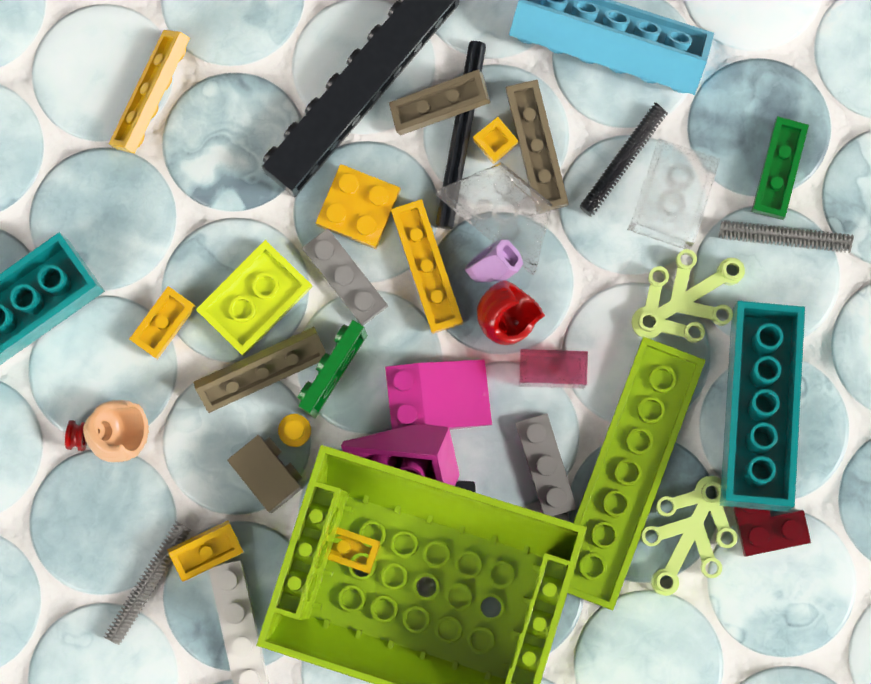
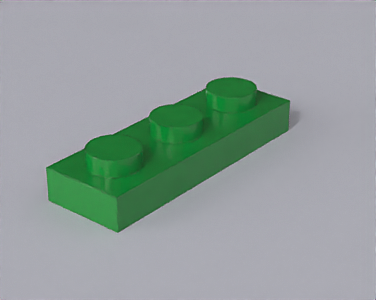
M778 116L775 119L751 212L780 220L785 219L809 127L808 124Z

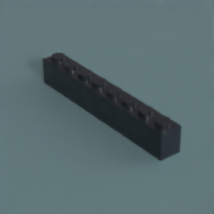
M459 0L396 1L388 12L389 18L382 26L377 24L371 30L367 37V40H369L361 50L357 48L349 56L346 62L348 66L341 74L335 73L329 79L325 87L327 89L320 99L315 97L305 109L306 115L299 123L295 121L288 127L284 133L285 140L278 148L273 146L263 158L264 164L262 165L265 174L295 198L458 7Z

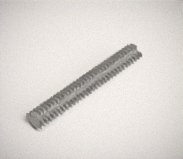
M726 220L721 222L719 237L722 235L723 239L726 236V240L728 236H730V240L732 237H734V240L738 237V241H740V238H742V241L746 238V242L749 239L752 242L754 239V243L758 239V243L763 240V244L767 240V244L771 241V245L773 241H775V245L777 242H779V245L783 242V246L785 243H787V246L791 243V247H793V244H795V247L799 244V248L803 244V248L808 245L807 249L812 245V249L816 246L817 250L818 246H820V250L822 247H824V250L828 247V251L830 248H832V251L836 248V252L839 249L842 252L844 249V253H846L847 249L848 253L851 252L854 239L853 234L851 236L847 234L846 236L844 233L843 235L841 233L838 235L833 232L825 233L823 231L821 233V231L817 232L815 230L813 232L808 229L806 231L802 229L801 231L799 228L798 230L796 228L793 230L792 228L788 229V227L784 229V227L780 228L778 226L776 228V226L772 227L771 225L768 227L763 224L761 226L757 224L756 226L754 223L753 225L751 223L748 225L747 223L743 224V222L739 224V222L735 223L733 221L731 223V221L727 222Z
M175 521L177 524H173L175 529L171 528L173 532H168L171 536L166 535L168 540L164 539L166 543H161L164 547L159 546L162 550H157L159 554L155 553L157 558L153 557L155 561L151 560L152 565L148 564L150 568L146 567L148 572L144 571L146 575H141L143 579L139 578L141 583L137 582L139 586H134L137 590L132 589L134 593H130L132 597L128 596L130 601L125 600L128 604H123L125 608L121 607L123 612L119 611L121 615L117 614L118 619L114 618L116 622H112L114 626L110 625L109 627L112 629H107L109 633L105 632L107 635L106 639L118 645L122 643V639L127 635L126 632H129L128 629L131 628V624L133 625V621L136 620L135 618L140 614V610L147 603L146 600H149V596L154 592L153 589H156V585L161 581L160 578L165 574L164 571H167V567L172 563L167 549L184 542L189 532L192 531L191 529Z

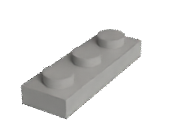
M328 228L302 247L306 255L362 326L388 307V304Z
M548 414L515 423L543 514L553 517L576 510L575 500Z

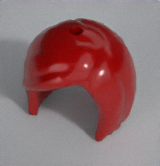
M506 280L490 287L481 297L477 306V319L483 333L491 341L500 345H513L525 339L532 332L535 324L545 316L542 308L533 298L515 284Z

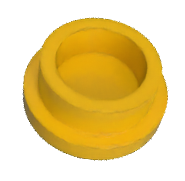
M287 415L279 423V438L290 447L302 446L311 436V425L302 415Z

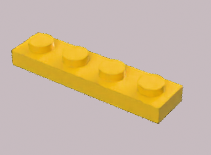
M163 30L108 143L117 150L135 154L137 148L143 143L144 133L151 119L158 112V104L164 91L170 86L177 64L186 53V46L190 40L188 36L179 31Z
M422 199L391 209L431 333L434 334L462 325L463 320Z

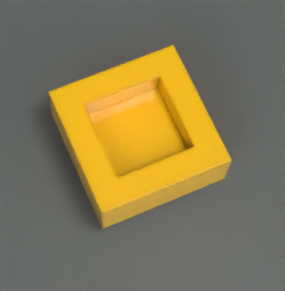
M499 117L473 136V141L493 164L519 144L518 139Z

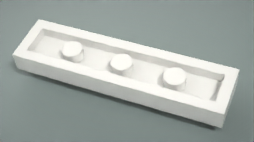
M239 560L208 569L233 684H270L262 647L256 646L259 633L243 561Z

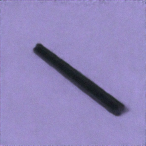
M480 41L469 42L463 75L478 69L482 72L486 51L485 43ZM475 109L455 116L436 219V226L442 229H452L454 226Z

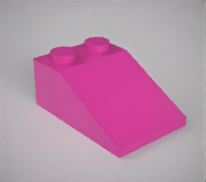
M485 359L413 363L385 367L392 430L414 424L449 427L450 430L492 425Z
M414 424L346 440L341 445L344 452L453 486L456 485L460 475L449 427Z

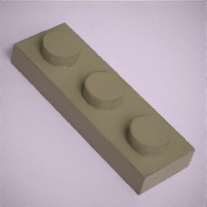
M478 69L389 102L396 132L401 136L489 104L490 99L483 73Z

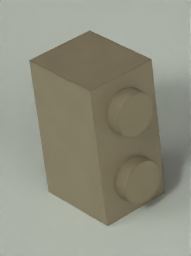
M257 435L227 459V461L269 513H273L303 489L298 482L302 479V476L291 463L285 466L278 458L282 451L270 437L264 440L260 435Z

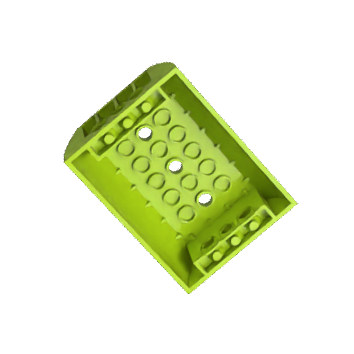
M321 445L256 646L372 684H540L587 527ZM338 527L380 541V548L372 570L367 576L361 577L355 573L354 568L328 560L333 543H338L342 540L336 538L341 536L336 534ZM363 543L367 547H372L371 545ZM358 553L351 560L355 561V559L361 556L368 558L369 554ZM423 577H430L436 583V591L430 597L420 595L417 590V584ZM488 597L496 598L501 604V611L496 617H487L481 610L482 602Z

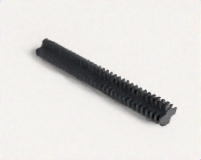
M654 102V105L651 106L652 108L649 109L650 112H647V115L644 116L645 118L637 125L636 131H633V134L630 135L631 137L623 145L624 147H621V150L618 151L619 153L616 154L617 157H614V160L611 161L612 163L604 171L605 173H602L603 176H600V179L597 180L598 182L590 190L591 192L583 199L584 202H581L580 208L588 216L592 217L591 214L595 215L593 211L597 212L596 207L600 208L598 204L602 205L600 201L604 202L603 197L607 198L605 194L609 196L608 191H612L610 188L614 189L612 185L616 186L615 181L617 183L619 181L617 178L621 179L619 175L623 176L621 172H626L624 168L628 170L627 165L629 167L631 165L629 162L633 163L631 159L635 160V157H637L636 152L639 154V150H642L640 146L644 148L643 143L647 144V141H649L648 137L651 138V134H654L652 130L656 131V128H658L657 124L660 125V121L663 122L662 117L665 119V115H668V112L658 103Z

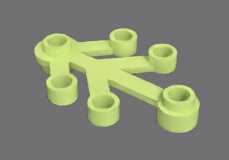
M682 250L676 257V265L678 267L671 299L661 307H659L661 289L668 282L669 273L664 267H654L648 275L650 286L646 304L644 307L639 308L632 317L631 323L634 332L641 338L644 336L649 339L657 337L662 332L683 337L691 343H697L705 335V329L702 324L691 322L688 325L666 319L675 313H682L712 320L719 326L728 324L733 317L732 309L729 306L719 305L712 307L695 303V301L722 284L728 286L737 284L745 274L743 263L736 258H727L719 264L716 273L686 291L690 271L697 262V256L692 250ZM689 255L692 259L691 265L682 264L681 256ZM734 265L738 271L737 275H729L726 267ZM661 272L664 275V281L660 283L654 281L653 273ZM717 311H726L728 314L727 320H719L716 316ZM646 316L652 317L655 322L654 326L651 328L645 327L643 318ZM690 327L699 329L700 336L698 338H692L689 335Z
M716 476L703 477L695 485L694 491L673 498L665 496L657 501L656 511L664 517L673 515L679 508L695 504L697 506L689 518L660 527L648 526L643 529L641 541L646 546H656L663 539L682 534L665 569H659L652 575L651 586L656 593L668 596L677 591L679 587L677 574L694 541L702 562L700 566L702 574L707 578H716L721 574L722 564L714 557L704 526V521L710 511L718 531L715 537L717 544L722 548H731L736 544L737 534L729 527L724 508L720 506V478ZM709 486H713L717 490V496L714 499L706 496V489ZM664 500H668L672 504V510L669 513L663 512L660 508L661 502ZM648 530H654L657 533V540L653 543H649L645 538ZM725 531L732 535V541L727 545L721 541V534ZM710 561L717 565V571L714 574H708L705 569L706 564ZM665 575L669 576L672 580V585L667 589L660 585V579Z

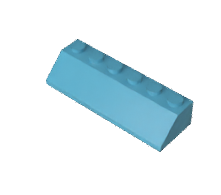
M519 0L509 35L516 37L519 41L526 44L535 43L547 47L554 53H566L578 57L585 63H597L609 67L610 70L616 73H628L640 77L641 80L647 83H659L671 87L675 92L695 95L708 60L714 33L613 0Z

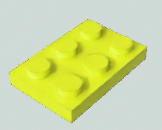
M264 240L196 311L244 357L313 286L276 249Z

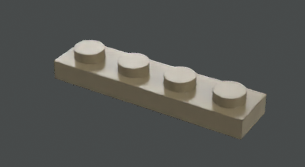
M538 80L507 86L506 94L536 214L567 207L569 203Z
M312 327L193 383L206 410L210 413L319 363L326 350L315 327Z

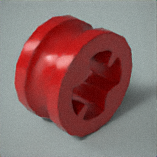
M74 420L68 422L65 433V448L67 450H72L73 447H77L78 451L86 449L87 443L83 433L85 422L82 421L80 425H77Z

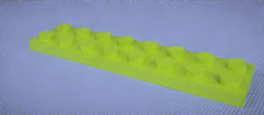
M643 336L573 521L575 524L587 527L568 590L569 594L612 611L614 610L704 367L705 359Z

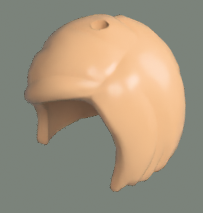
M127 400L105 402L96 407L94 412L86 419L83 426L85 441L92 452L101 460L107 462L128 461L138 456L147 443L149 433L148 419L139 404Z

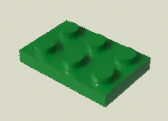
M352 320L349 326L344 324L334 338V342L337 344L331 355L328 353L323 355L316 367L319 374L313 383L307 381L298 395V399L301 400L298 406L315 419L368 336L365 327Z

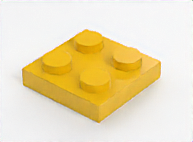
M340 164L315 224L377 249L390 218L391 209L395 206L401 188Z

